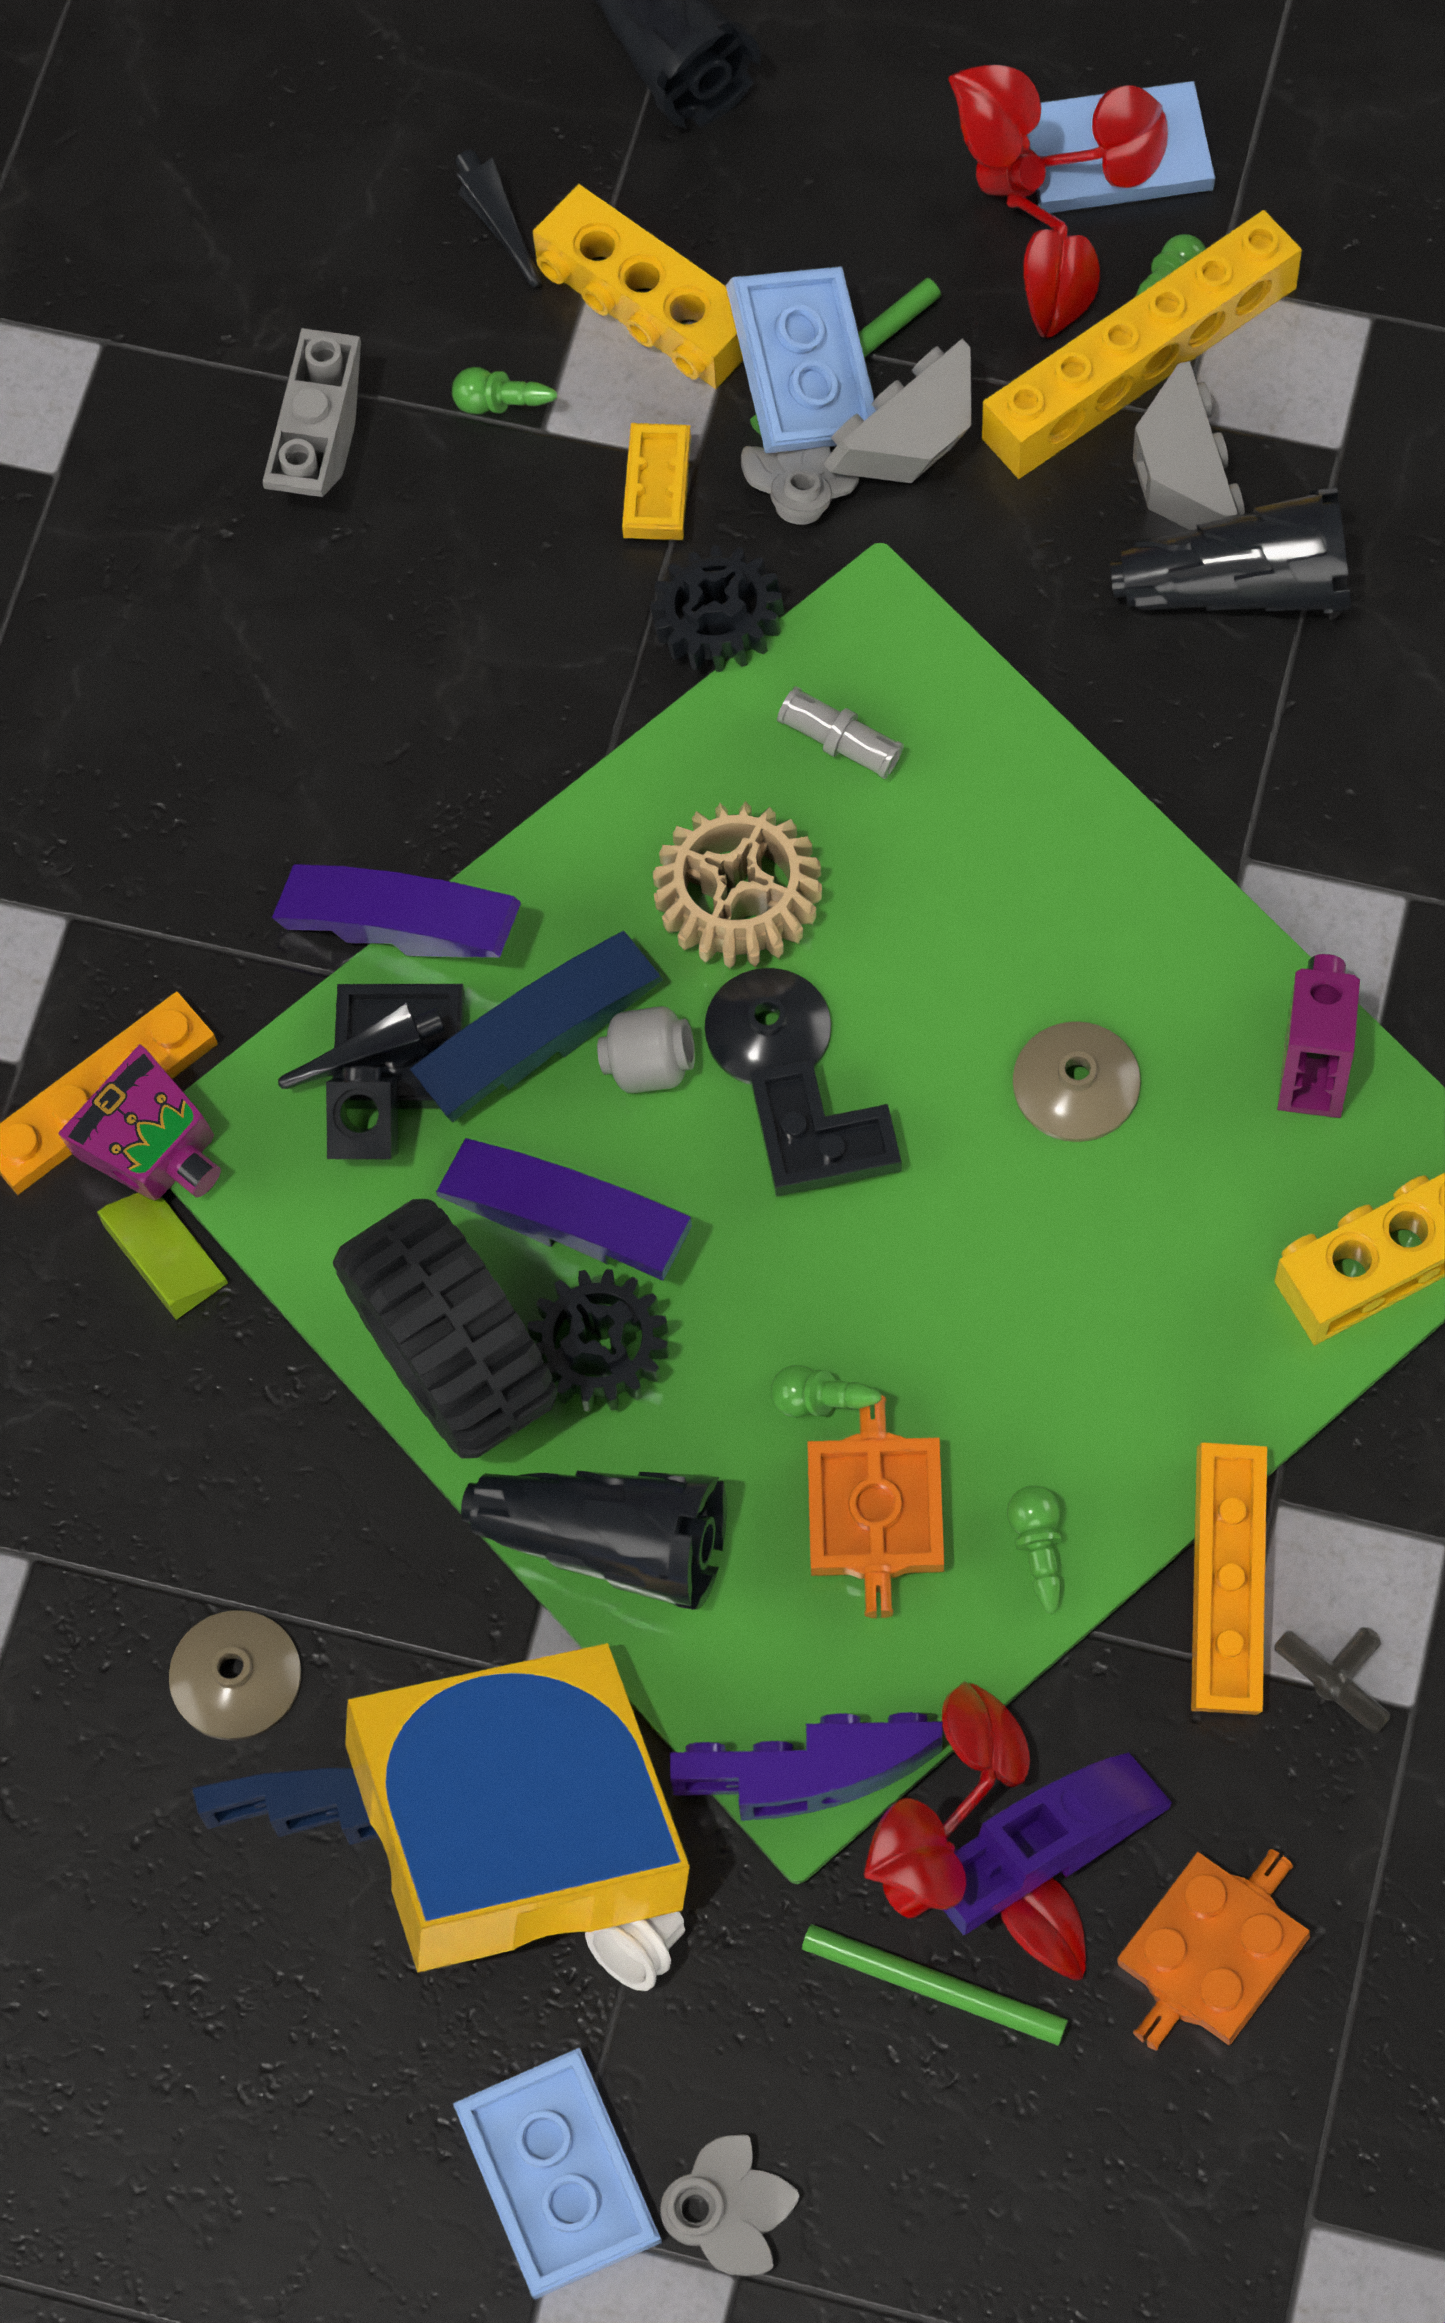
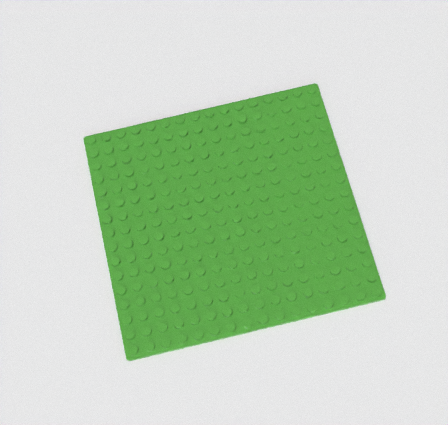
M876 543L869 547L779 619L781 629L779 636L765 635L768 649L766 653L761 654L753 649L746 651L747 665L743 667L734 658H729L725 662L722 672L714 670L449 880L450 882L511 895L521 902L500 958L406 956L393 944L370 943L183 1091L203 1115L214 1133L212 1142L202 1153L221 1168V1173L214 1186L206 1194L198 1198L194 1197L176 1181L169 1189L460 1514L462 1498L469 1483H477L479 1478L485 1473L516 1476L532 1473L575 1475L576 1471L579 1470L637 1476L640 1471L693 1475L704 1474L720 1477L718 1481H724L727 1496V1519L723 1551L714 1549L712 1551L708 1566L719 1567L708 1599L698 1610L680 1608L671 1603L616 1589L606 1580L558 1569L546 1559L502 1546L492 1539L481 1537L581 1649L608 1643L630 1704L673 1752H685L686 1745L697 1742L723 1744L726 1746V1752L753 1751L754 1744L765 1741L788 1742L793 1744V1751L806 1750V1724H820V1718L829 1714L857 1715L861 1718V1723H888V1716L911 1712L927 1715L928 1722H942V1707L945 1698L964 1681L983 1688L1006 1707L1195 1541L1196 1458L1198 1445L1201 1443L1267 1446L1268 1477L1445 1322L1444 1277L1314 1346L1274 1282L1278 1262L1282 1258L1281 1253L1295 1240L1308 1234H1315L1318 1239L1338 1229V1222L1356 1208L1369 1204L1373 1209H1376L1395 1199L1393 1197L1394 1193L1408 1181L1422 1175H1426L1431 1180L1445 1173V1087L1358 1003L1354 1055L1341 1118L1277 1110L1287 1018L1295 971L1302 968L1307 969L1308 961L1311 957L894 550L884 543ZM797 686L803 692L840 712L848 708L858 714L857 721L896 742L903 743L904 748L892 772L888 774V777L883 779L879 777V774L840 753L833 757L823 752L822 743L786 724L779 723L777 716L789 692ZM746 801L751 806L753 817L759 818L766 809L771 807L776 813V826L792 819L793 823L797 826L796 838L808 836L812 843L813 852L810 857H816L821 865V876L817 880L822 884V899L818 903L813 904L816 907V919L813 925L801 924L803 927V938L799 944L782 938L784 953L781 954L779 959L773 956L767 949L760 951V962L756 967L750 964L747 954L736 955V962L729 969L724 964L723 953L716 952L709 961L704 963L699 957V944L684 951L678 944L679 931L668 933L665 930L662 916L665 912H659L655 907L654 893H656L658 888L654 886L653 872L655 867L663 866L660 863L659 857L662 845H675L673 842V832L676 829V825L694 831L692 817L696 811L710 821L716 818L715 810L720 802L728 810V815H739V809ZM763 856L761 859L762 871L774 876V883L787 888L789 881L782 869L771 859ZM746 875V877H745V879H744V881H746V882H748V876H747V875ZM689 882L687 892L692 900L702 910L712 915L714 911L713 898L703 894L701 886ZM727 887L728 895H729V893H730V891H731V888H728V887ZM757 915L746 916L741 920L750 919ZM623 930L663 979L624 1011L659 1006L671 1009L679 1020L686 1019L688 1021L695 1047L694 1068L685 1071L684 1079L677 1087L633 1094L627 1093L619 1088L612 1074L604 1075L599 1065L597 1043L599 1037L607 1036L609 1022L565 1058L559 1051L556 1052L511 1089L508 1090L502 1083L453 1123L441 1109H398V1154L392 1159H327L326 1082L333 1079V1075L290 1089H281L278 1085V1079L282 1075L334 1048L337 984H463L465 991L463 1028H465L519 990L573 957ZM777 968L798 974L817 988L828 1006L831 1019V1035L827 1050L814 1068L825 1116L888 1104L901 1157L902 1172L776 1197L752 1087L750 1084L741 1082L727 1074L712 1057L706 1042V1013L711 1000L725 983L735 976L750 970ZM771 1011L761 1012L756 1016V1020L763 1025H771L779 1018L775 1012ZM1086 1022L1104 1027L1120 1037L1135 1056L1140 1072V1091L1136 1106L1129 1118L1118 1129L1104 1137L1084 1142H1070L1053 1138L1035 1128L1025 1118L1017 1105L1013 1091V1072L1016 1060L1023 1047L1031 1038L1042 1030L1056 1024ZM1307 1052V1056L1314 1059H1321L1327 1056L1326 1054ZM1078 1065L1070 1066L1065 1071L1074 1080H1081L1089 1075L1085 1067ZM346 1109L349 1120L359 1128H373L377 1123L378 1109ZM468 1138L517 1151L578 1171L690 1216L692 1227L664 1281L611 1257L608 1263L605 1264L556 1241L549 1247L438 1197L436 1191L464 1139ZM410 1200H432L438 1208H441L448 1215L453 1225L458 1227L472 1249L477 1252L491 1276L505 1293L512 1308L519 1315L527 1332L528 1322L544 1321L537 1309L536 1303L539 1298L547 1299L554 1303L558 1300L555 1282L561 1280L570 1289L579 1286V1271L586 1270L592 1283H601L605 1270L612 1269L615 1285L622 1287L633 1276L638 1279L639 1283L638 1299L654 1293L657 1297L658 1310L653 1316H666L669 1332L658 1338L668 1342L669 1356L666 1359H652L659 1366L661 1377L658 1382L649 1381L643 1377L639 1380L643 1397L638 1401L624 1391L618 1394L619 1404L617 1410L611 1411L605 1397L596 1398L595 1405L591 1412L584 1411L581 1395L575 1393L565 1404L559 1401L557 1395L550 1411L479 1458L462 1459L457 1453L452 1451L444 1438H441L432 1423L422 1413L411 1394L397 1377L388 1360L380 1351L376 1341L365 1327L355 1306L347 1296L345 1288L336 1274L333 1260L341 1245ZM1400 1229L1390 1233L1391 1238L1403 1247H1415L1422 1243L1420 1238L1409 1230ZM1340 1259L1333 1263L1338 1272L1348 1277H1358L1366 1273L1364 1267L1353 1259ZM599 1304V1305L612 1306V1305H610V1304ZM566 1319L557 1333L555 1350L561 1347L560 1341L569 1335L570 1326ZM585 1326L588 1342L595 1340L601 1347L605 1346L612 1354L609 1338L602 1340L596 1334L592 1335ZM641 1330L636 1333L637 1339L627 1346L628 1357L631 1361L635 1358L641 1345ZM801 1365L813 1371L826 1370L833 1375L835 1381L863 1383L879 1391L881 1395L886 1397V1433H892L904 1438H940L944 1572L905 1573L896 1578H891L893 1615L890 1617L881 1618V1595L879 1592L876 1593L877 1618H869L864 1615V1579L851 1575L811 1576L807 1441H835L860 1434L859 1409L849 1407H833L825 1416H815L810 1413L803 1417H791L780 1412L771 1398V1384L777 1373L788 1366ZM585 1374V1375H584V1376H589V1377H604V1376L592 1375V1374ZM559 1381L554 1383L556 1385V1388L558 1387ZM874 1405L870 1406L871 1419H875ZM1027 1486L1046 1488L1056 1497L1060 1507V1518L1054 1529L1061 1533L1062 1542L1051 1546L1056 1558V1575L1060 1580L1058 1608L1054 1613H1047L1034 1591L1033 1581L1035 1577L1031 1574L1028 1559L1030 1550H1018L1016 1548L1015 1541L1020 1535L1011 1527L1007 1517V1507L1011 1497L1018 1490ZM942 1725V1752L915 1772L884 1789L862 1798L813 1813L777 1819L741 1821L739 1794L712 1796L787 1880L794 1884H802L954 1751L946 1739Z

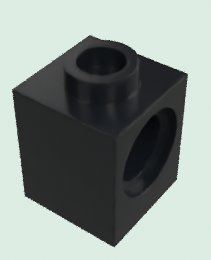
M381 1066L343 1067V1078H333L326 1082L327 1159H392L398 1154V1078H381ZM353 1095H366L376 1103L379 1116L373 1128H359L349 1120L346 1109L348 1101Z

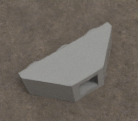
M301 329L262 482L264 489L323 497L343 476L356 419L361 350L360 336Z
M961 339L946 353H943L938 346L932 349L911 370L916 376L915 379L905 387L899 380H896L872 402L871 405L877 411L864 421L859 414H855L834 433L831 439L837 446L823 465L831 473L906 483L915 481L950 451L971 426L970 346Z
M1190 361L1177 364L1135 427L1133 461L1148 509L1188 530L1197 529L1196 525L1242 515L1245 512L1238 484L1229 485L1224 468H1228V453L1224 437L1221 432L1213 434L1208 418L1212 417V402L1208 387L1205 382H1196Z

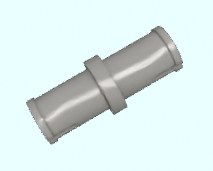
M797 686L789 692L777 716L779 723L786 724L822 743L823 752L833 757L840 753L879 774V777L886 779L888 774L892 772L904 748L903 743L896 742L857 721V713L848 708L840 712L803 692Z

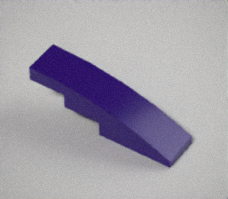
M294 864L272 918L286 930L333 931L346 943L393 944L406 956L500 958L521 902L514 896L399 872L346 866Z
M468 1138L464 1139L436 1191L437 1196L549 1247L556 1241L605 1264L608 1263L611 1257L664 1281L692 1227L690 1216L629 1190L539 1158Z

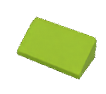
M136 1193L110 1203L97 1212L104 1228L175 1320L228 1284L227 1279L163 1197L151 1200L140 1193Z

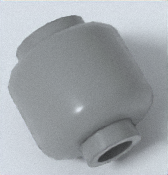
M665 1006L617 1013L610 1020L607 1036L599 1037L597 1043L598 1060L602 1073L604 1075L612 1074L619 1088L631 1094L677 1087L684 1079L685 1071L692 1070L695 1064L694 1040L688 1021L686 1019L679 1020L676 1014Z

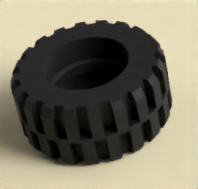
M412 1199L339 1247L333 1260V1266L336 1269L340 1282L345 1288L347 1296L359 1313V1317L422 1413L429 1419L441 1438H444L448 1446L460 1458H479L552 1409L557 1398V1388L535 1342L529 1336L519 1315L514 1311L505 1293L491 1276L477 1252L472 1249L457 1226L453 1225L448 1215L441 1208H438L434 1201Z

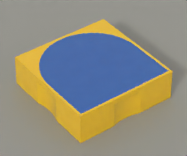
M608 1643L347 1700L345 1746L370 1824L381 1839L388 1856L391 1868V1891L417 1973L512 1951L521 1945L549 1935L569 1932H593L683 1910L690 1866Z

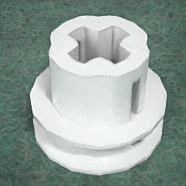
M678 1911L593 1932H585V1939L598 1963L610 1975L630 1988L648 1991L655 1986L656 1975H662L670 1969L671 1958L668 1950L685 1932L684 1919Z

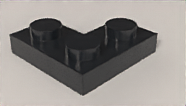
M812 1059L749 1071L750 1083L776 1197L902 1172L901 1157L888 1104L825 1116Z

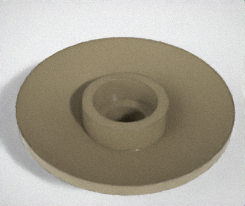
M1065 1022L1042 1030L1023 1047L1014 1067L1013 1091L1022 1114L1039 1131L1063 1141H1091L1112 1133L1129 1118L1139 1097L1140 1072L1134 1054L1116 1034L1092 1023ZM1078 1065L1085 1067L1089 1075L1084 1079L1074 1080L1065 1071L1070 1066Z
M242 1610L217 1613L193 1626L176 1647L169 1669L171 1696L182 1717L197 1731L212 1738L228 1741L253 1738L277 1725L292 1708L301 1684V1662L290 1636L280 1625L268 1617ZM238 1659L242 1661L243 1670L237 1677L228 1679L220 1675V1669L227 1660Z

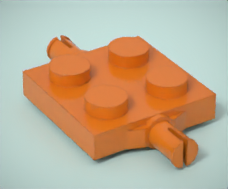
M881 1395V1401L874 1404L875 1419H871L870 1406L859 1409L860 1434L835 1441H807L811 1576L851 1575L864 1579V1615L869 1618H877L876 1593L878 1592L881 1595V1618L893 1615L891 1578H896L905 1573L944 1572L940 1438H904L892 1433H886V1397Z
M1270 1849L1249 1880L1229 1874L1197 1852L1117 1958L1118 1966L1146 1985L1157 2002L1139 2027L1133 2032L1142 2043L1147 2040L1149 2048L1157 2051L1160 2043L1178 2019L1204 2027L1230 2046L1309 1940L1310 1930L1281 1911L1272 1897H1270L1289 1870L1293 1868L1292 1863L1283 1856L1280 1860L1279 1852Z

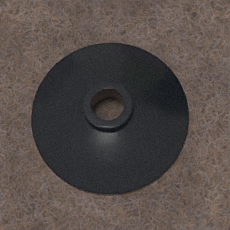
M777 968L754 969L741 973L729 980L711 1000L705 1018L706 1042L716 1063L731 1077L750 1085L749 1071L812 1059L815 1068L827 1050L831 1035V1019L828 1006L817 988L800 975ZM771 1011L775 1012L779 1018L771 1025H763L756 1020V1016L761 1012Z

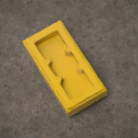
M631 423L622 524L623 538L683 540L691 445L690 425Z

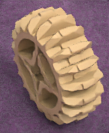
M746 801L740 807L739 815H728V810L720 802L715 810L716 818L710 821L696 811L692 817L694 831L676 825V829L673 832V842L675 845H662L659 857L660 863L663 866L655 867L653 872L654 886L658 888L656 893H654L655 907L659 912H665L662 916L663 927L668 933L679 931L678 944L684 951L699 944V957L704 963L709 961L716 952L723 953L724 964L729 969L736 962V955L747 954L750 964L756 967L760 962V951L767 949L773 956L779 959L781 954L784 953L782 938L799 944L803 938V927L801 924L813 925L816 919V907L813 904L818 903L822 899V884L817 880L821 876V865L816 857H810L813 853L811 841L808 839V836L796 838L797 826L793 823L792 819L776 826V813L771 807L766 809L757 818L752 816L751 806ZM763 856L771 859L782 869L789 881L787 888L774 883V876L762 871L761 859ZM746 875L748 876V882L744 881ZM689 882L701 886L702 893L713 898L714 911L712 915L702 910L692 900L687 892ZM727 887H728V888H731V891H730L729 895H728ZM757 915L750 919L741 920L746 916Z

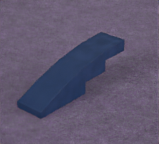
M623 930L573 957L519 990L463 1028L411 1067L410 1070L453 1123L502 1083L509 1090L559 1051L565 1058L607 1025L617 1013L626 1010L663 979Z
M324 1768L265 1773L192 1788L198 1814L207 1829L268 1813L270 1823L278 1837L340 1821L342 1831L349 1845L379 1837L370 1824L352 1768Z

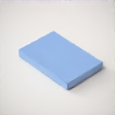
M1194 81L1142 88L1163 106L1162 110L1166 115L1168 126L1165 154L1159 167L1148 180L1135 187L1121 188L1112 186L1104 176L1102 158L1093 161L1046 167L1043 184L1036 190L1039 207L1048 213L1214 190L1215 176ZM1104 94L1041 103L1040 121L1035 129L1026 135L1030 140L1029 149L1033 150L1038 156H1047L1099 147L1093 135L1092 119L1094 110Z
M832 267L740 276L730 279L726 289L765 454L837 446L831 437L843 424L855 414H859L865 421L877 411L871 405L874 397L843 268Z
M580 2048L453 2103L534 2300L662 2243Z

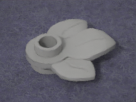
M746 446L741 454V467L748 483L758 490L771 494V499L778 515L785 521L793 524L804 525L815 522L828 508L831 499L850 494L859 481V476L831 473L823 465L831 454L830 446L765 454V449L762 447Z
M747 2135L721 2137L707 2144L700 2150L692 2173L678 2178L667 2188L660 2208L664 2227L675 2240L689 2246H700L713 2267L727 2274L738 2276H756L772 2270L773 2260L771 2251L762 2234L772 2231L785 2221L799 2200L798 2191L782 2178L764 2171L751 2170L753 2160L750 2137ZM700 2199L708 2205L709 2213L705 2220L700 2223H691L683 2217V2207L689 2200Z

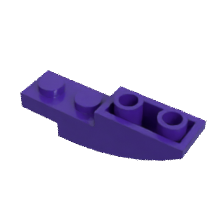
M911 1712L888 1716V1723H861V1718L857 1715L829 1714L820 1718V1724H806V1750L793 1751V1744L783 1741L759 1742L753 1745V1751L726 1752V1746L720 1743H691L685 1746V1752H670V1780L673 1795L739 1794L741 1821L777 1819L821 1811L852 1802L884 1789L915 1772L942 1752V1722H928L927 1715Z
M1130 1753L1113 1756L1070 1773L1035 1791L982 1823L979 1836L954 1852L965 1871L966 1889L963 1899L956 1906L943 1911L965 1936L1059 1872L1068 1877L1167 1811L1172 1802Z

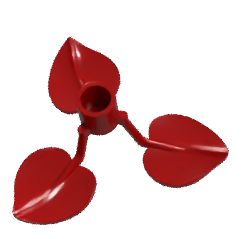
M982 65L971 67L952 74L948 80L957 100L965 143L972 156L978 161L976 177L980 188L991 196H1008L1007 205L1009 207L1021 208L1053 229L1038 230L1032 235L1025 251L1023 265L1027 300L1035 327L1040 337H1052L1082 315L1094 300L1100 281L1099 261L1093 245L1086 237L1082 235L1067 236V225L1063 221L1026 199V196L1033 194L1043 184L1046 167L1093 161L1102 158L1104 176L1110 185L1128 188L1144 183L1157 170L1165 154L1168 139L1166 115L1162 110L1163 106L1147 91L1136 86H1118L1106 92L1100 98L1094 110L1092 131L1099 147L1090 150L1038 156L1033 150L1029 149L1030 140L1026 136L1035 129L1041 117L1039 94L1030 78L1023 72L1007 66Z
M966 1681L952 1690L945 1698L942 1707V1725L946 1739L956 1755L970 1768L981 1771L978 1785L944 1824H942L932 1809L917 1800L909 1798L896 1802L883 1815L870 1845L864 1877L882 1883L885 1896L891 1906L906 1918H916L931 1907L947 1910L956 1906L963 1899L966 1889L965 1871L959 1858L954 1853V1844L947 1841L948 1837L992 1789L995 1784V1778L1003 1784L1014 1788L1023 1783L1028 1775L1030 1766L1029 1748L1019 1723L996 1697L983 1688ZM1050 1878L1001 1911L1002 1920L1010 1934L1030 1955L1069 1979L1079 1981L1083 1978L1086 1970V1951L1081 1918L1068 1892L1054 1878Z

